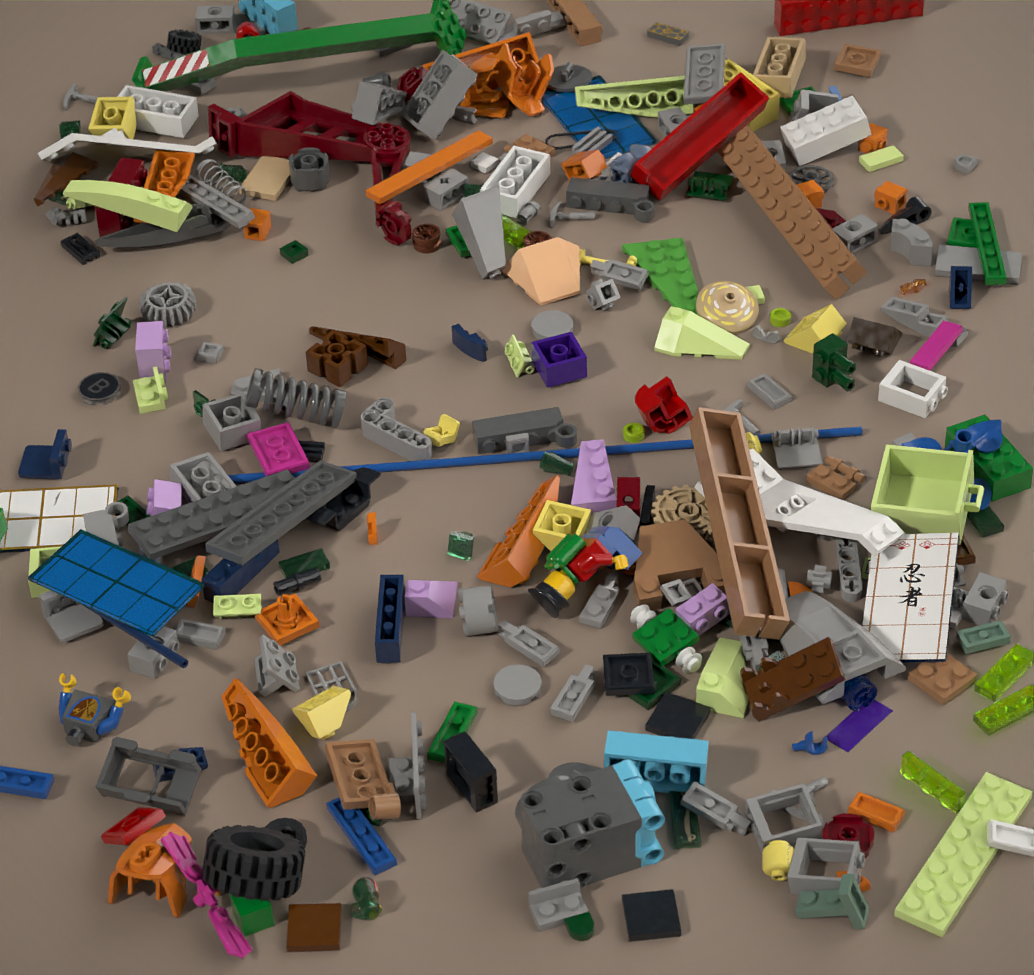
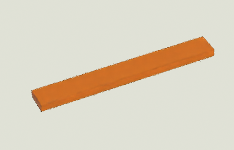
M478 130L366 190V196L376 203L382 204L493 144V138Z

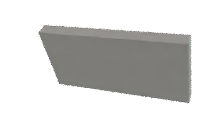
M725 43L687 46L684 104L705 103L724 87Z
M939 245L935 276L950 277L951 266H972V280L984 281L977 248ZM1001 251L1007 277L1006 283L1019 284L1022 253Z

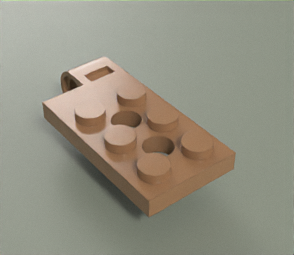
M375 740L326 742L325 752L343 810L368 808L372 820L399 818V795L395 792L393 783L388 782Z

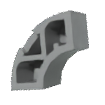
M893 219L890 251L904 255L909 260L910 265L931 267L932 240L927 232L907 219Z

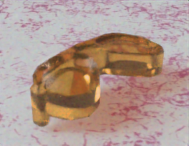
M916 279L913 282L901 285L902 295H905V292L912 288L915 293L919 292L917 286L927 285L926 279Z

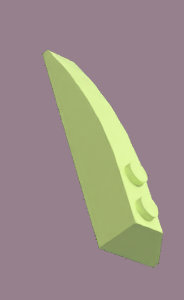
M685 76L575 87L577 107L658 118L659 111L680 107L684 114L694 113L693 104H684L683 100Z
M71 180L63 191L64 196L178 232L192 209V205L186 201L149 189L108 181Z

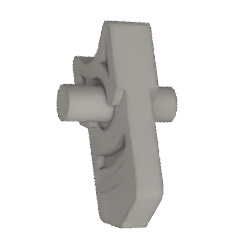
M457 105L452 118L474 125L478 121L474 116L477 109Z
M58 207L51 208L45 214L53 225L57 223L58 225L62 224V219L67 217L65 212Z

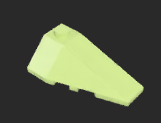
M671 306L662 319L654 351L680 357L682 353L694 354V357L700 358L702 354L714 355L715 358L742 360L750 344L691 311Z
M719 637L700 676L696 688V702L711 707V712L744 718L749 698L740 675V670L746 667L740 641Z

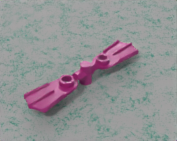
M170 832L161 839V842L185 877L197 884L198 893L193 898L194 903L201 908H204L206 905L211 907L208 915L228 955L243 959L253 950L239 928L232 922L228 911L218 906V901L214 896L218 889H213L203 879L202 868L198 864L186 836Z

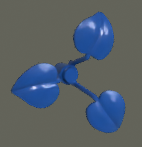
M1001 420L984 421L974 424L967 429L958 430L955 434V439L950 440L949 445L944 451H949L952 447L955 452L968 453V450H972L974 447L981 453H991L998 450L1002 444ZM929 437L916 438L912 441L901 443V446L941 450L939 442ZM977 478L974 479V485L984 487L980 510H984L991 501V488L985 480ZM977 494L971 495V503H976Z

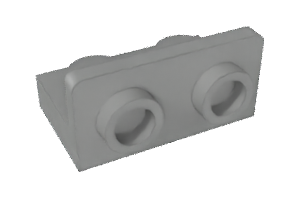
M578 879L540 887L528 893L529 909L539 932L565 925L564 918L589 912L580 893V882Z

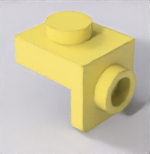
M442 414L438 426L424 429L423 434L431 439V443L434 446L441 447L445 444L454 443L460 422L446 414Z

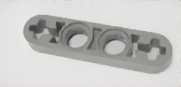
M835 537V553L841 597L847 602H857L862 597L863 587L857 540ZM844 541H847L848 546L844 547ZM847 555L853 557V559L845 560L842 557ZM853 572L855 575L850 577L844 575V573ZM851 585H853V592L849 589Z

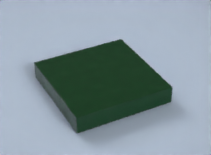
M653 659L655 694L626 695L648 711L660 702L665 692L671 693L681 685L680 677Z

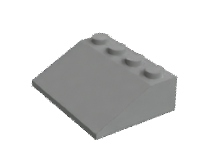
M442 50L403 109L401 115L417 129L435 140L437 136L442 134L446 122L453 117L457 105L463 102L465 93L469 87L474 85L478 74Z

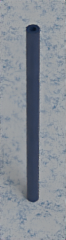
M86 607L181 668L188 666L187 659L144 632Z

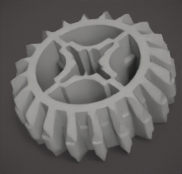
M169 281L168 283L162 282L159 285L154 284L153 288L148 287L147 291L142 292V297H140V312L145 321H163L165 328L168 325L173 327L175 324L182 325V321H189V317H192L193 312L196 311L194 292L186 284L180 285L179 281L176 283Z

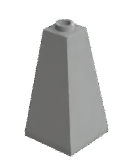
M498 186L462 198L452 214L482 279L489 277L490 279H495L499 277L506 266L500 191Z

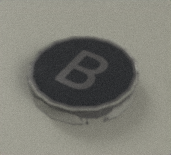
M107 372L92 373L84 377L77 387L79 398L84 403L96 406V403H101L102 405L109 404L115 401L121 393L120 380L115 375Z

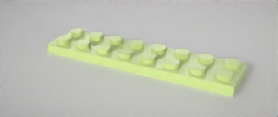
M986 772L895 908L894 916L943 937L999 850L998 848L987 846V823L992 819L1015 825L1030 802L1033 791Z

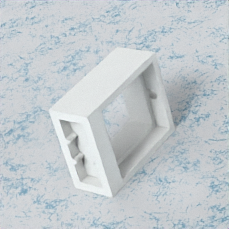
M899 360L879 384L878 401L926 418L931 411L933 412L936 409L939 400L945 398L948 387H946L947 377ZM906 381L925 388L929 392L923 397L899 387Z

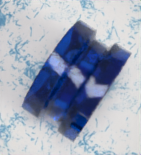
M862 674L845 681L844 696L840 698L847 704L850 710L860 711L859 707L864 706L866 708L875 700L878 689L870 682L866 674Z

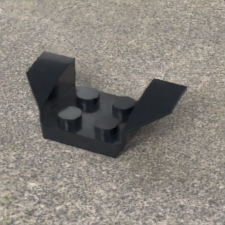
M366 467L352 470L357 475L354 479L355 482L306 519L322 526L326 524L341 531L369 506L371 499L370 485L381 476V473Z

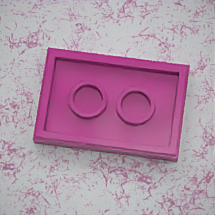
M289 422L247 434V439L265 476L287 469L292 474L310 468V463Z

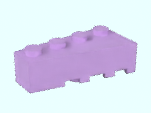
M604 439L582 441L580 446L571 505L590 509L591 513L616 508V496Z

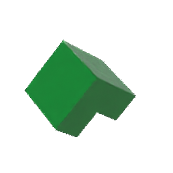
M229 894L233 916L244 937L275 926L272 905L269 900H248L243 897H233Z

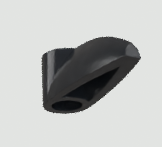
M912 197L907 201L906 208L888 218L879 228L881 234L891 233L893 219H907L915 225L920 224L930 218L932 210L920 197Z

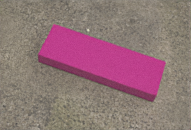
M943 320L910 360V364L930 371L963 332L962 325Z

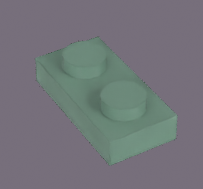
M1001 620L956 632V639L965 654L1009 644L1011 636Z

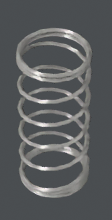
M207 159L198 165L195 171L197 179L204 183L210 181L209 186L217 183L215 189L219 190L223 187L221 193H223L224 188L228 184L232 183L231 188L223 194L228 196L232 190L238 188L236 194L231 197L232 199L241 188L244 194L238 203L240 202L242 205L247 197L246 189L240 186L237 181H234L233 177L228 176V173L223 171L222 167L218 166L214 160ZM210 162L214 163L215 166L211 167L206 172L204 180H201L200 172L203 166ZM216 168L214 174L209 179H206L208 172ZM221 173L220 178L211 184L216 174ZM227 178L224 185L220 188H217L219 182L222 179Z

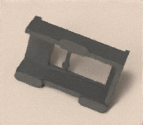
M115 737L112 739V744L96 788L103 797L108 796L186 815L201 773V768L196 762L194 754L178 750H172L170 754L139 748L136 741ZM126 759L160 766L157 769V777L150 795L140 791L116 787ZM164 767L176 770L166 798L154 796L160 778L164 774Z

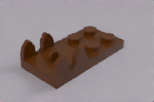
M830 637L778 662L768 657L761 658L760 666L762 669L759 671H754L748 667H743L740 670L741 679L745 684L751 704L752 715L758 722L846 680L834 643Z

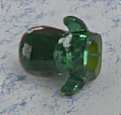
M369 877L358 879L352 887V894L356 903L350 905L351 915L356 919L374 920L382 912V906L378 903L377 884Z

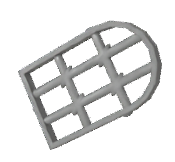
M342 661L305 672V676L315 696L318 695L316 688L323 686L327 690L329 684L335 682L338 687L342 688L341 680L347 679L351 687L350 692L354 693V699L351 703L350 701L348 702L346 711L354 707L358 699L356 687H354ZM341 667L344 676L337 678L333 669ZM330 670L333 676L332 680L324 681L321 673ZM315 674L320 679L319 684L316 685L313 684L310 676Z

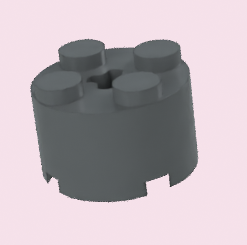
M303 148L298 150V154L290 155V178L296 191H322L326 188V184L330 180L329 160L326 153L324 155L318 148Z

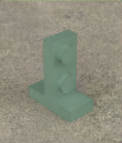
M842 874L839 889L800 891L795 913L798 919L848 916L854 929H865L869 907L853 874Z

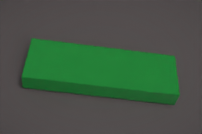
M454 701L427 752V759L445 764L444 740L464 731L468 732L477 715V707Z

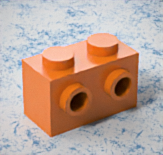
M599 149L578 152L561 163L569 181L571 177L594 179L602 174V170L607 168L605 158Z

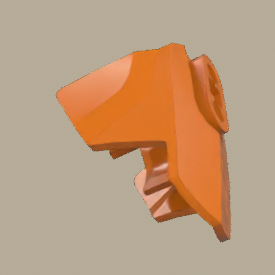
M504 43L496 59H500V62L493 68V70L499 71L498 74L493 75L497 84L510 101L531 117L544 112L545 108L541 103V99L554 71L552 55L546 54L537 63L531 60L526 70L522 72L523 68L517 64L515 56L511 58L509 46L507 43Z
M493 53L483 56L468 66L478 75L476 76V82L472 87H469L463 102L458 104V106L477 109L474 113L477 116L504 118L509 109V98L502 96L504 93L502 90H495L499 85L493 75L498 74L499 71L493 70V68L500 62V59H496Z
M175 823L150 828L140 835L118 859L116 868L110 875L108 903L113 904L126 882H128V894L132 895L136 883L143 881V879L153 880L156 884V900L167 896L173 916L179 918L187 900L186 877L161 842V839L170 832H173L176 835L186 836L191 845L192 837Z

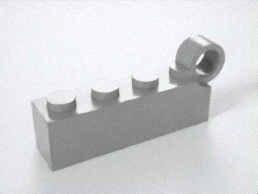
M113 502L107 505L105 510L83 514L88 536L118 549L123 546L121 533H116V530L125 526L129 521L128 509L124 503Z

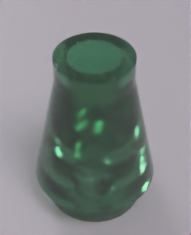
M220 165L223 171H226L228 176L233 177L234 181L238 183H243L247 177V172L241 165Z
M545 451L539 468L544 469V472L570 476L574 463L567 461L552 451L550 453Z

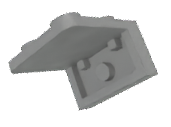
M801 90L798 99L795 100L793 112L790 113L789 122H793L838 102L839 96L831 93Z
M53 591L39 595L43 616L60 642H67L97 630L104 625L99 615L78 602Z

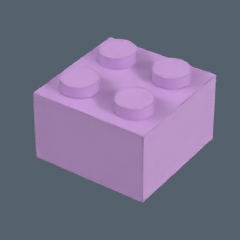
M163 321L137 323L135 351L140 379L154 376L153 367L156 366L158 373H163L164 381L167 379V372L171 371L170 360H167L171 359V347L167 346L166 343L169 342L168 329L164 330Z

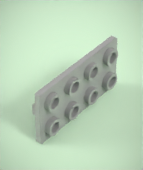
M449 0L450 8L453 13H456L461 28H464L466 31V36L484 43L492 44L498 42L512 17V14L508 11L472 0Z
M411 712L413 757L389 758L390 783H393L400 802L415 801L417 819H422L421 810H426V795H421V793H425V775H420L424 774L425 771L424 756L419 757V755L424 753L423 738H418V736H422V721H417L416 712Z

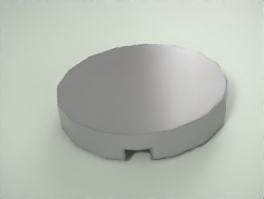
M557 310L541 312L532 320L533 335L541 340L568 332L573 333V320L565 312Z
M517 664L501 669L495 675L493 688L497 698H501L502 702L518 706L531 702V699L537 698L542 689L540 675L535 669Z

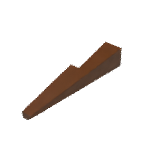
M75 152L57 158L34 197L36 205L44 204L48 198H53L56 196V193L65 190L71 180H80L79 178L82 175H87L91 170L98 168V162Z
M311 326L309 333L323 340V337L333 329ZM336 330L346 335L349 342L354 339L365 344L368 356L394 369H397L406 361L404 343L388 338Z

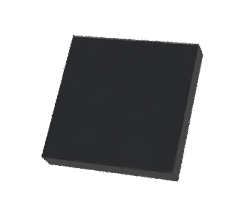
M651 652L603 655L606 696L655 694Z
M665 692L645 724V731L666 737L695 739L710 715L711 707Z
M674 889L622 894V905L629 942L681 936Z

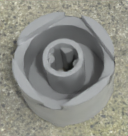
M492 585L458 589L460 603H463L462 606H459L461 620H466V622H463L464 635L471 636L498 631V618L495 610L496 603Z

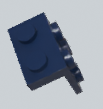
M57 430L53 445L26 446L18 470L19 477L62 479L64 469L67 466L68 455L72 448V441L68 439L67 430Z

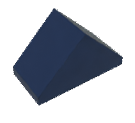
M951 266L949 306L953 309H971L972 266Z

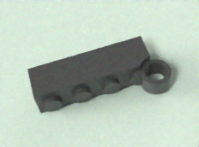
M570 178L566 190L567 208L631 214L640 222H648L654 218V204L650 201L649 185Z
M559 407L472 421L473 438L478 454L506 450V436L528 433L529 446L555 442L559 447L569 448L577 443V428L572 424L563 423Z

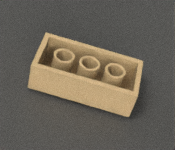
M767 37L753 76L780 93V97L784 99L792 98L806 60L805 38Z

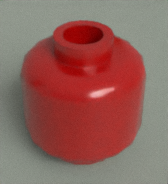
M244 22L236 30V39L260 36L259 28L252 22Z

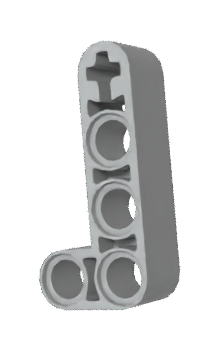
M380 398L362 412L360 417L361 428L365 438L410 461L432 459L431 439L396 421L395 405L392 399Z

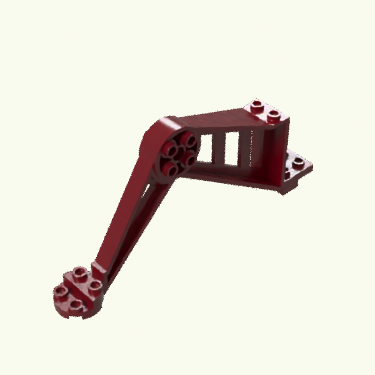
M292 91L285 93L243 118L214 103L208 106L209 138H214L217 143V150L230 157L240 155L289 158L292 154L293 156L298 154L300 149L318 148L321 153L328 155V160L369 161L372 168L373 186L382 182L381 167H392L390 177L403 170V164L410 153L411 145L410 133L403 127L380 122L371 125L353 119V114L305 100ZM308 131L322 134L317 136L312 134H306L303 132ZM344 136L357 138V141L355 143L336 138ZM394 197L382 204L374 201L376 226H381L386 235L383 238L393 245H400L408 241L412 233L411 216L409 213L402 211V203L393 201Z

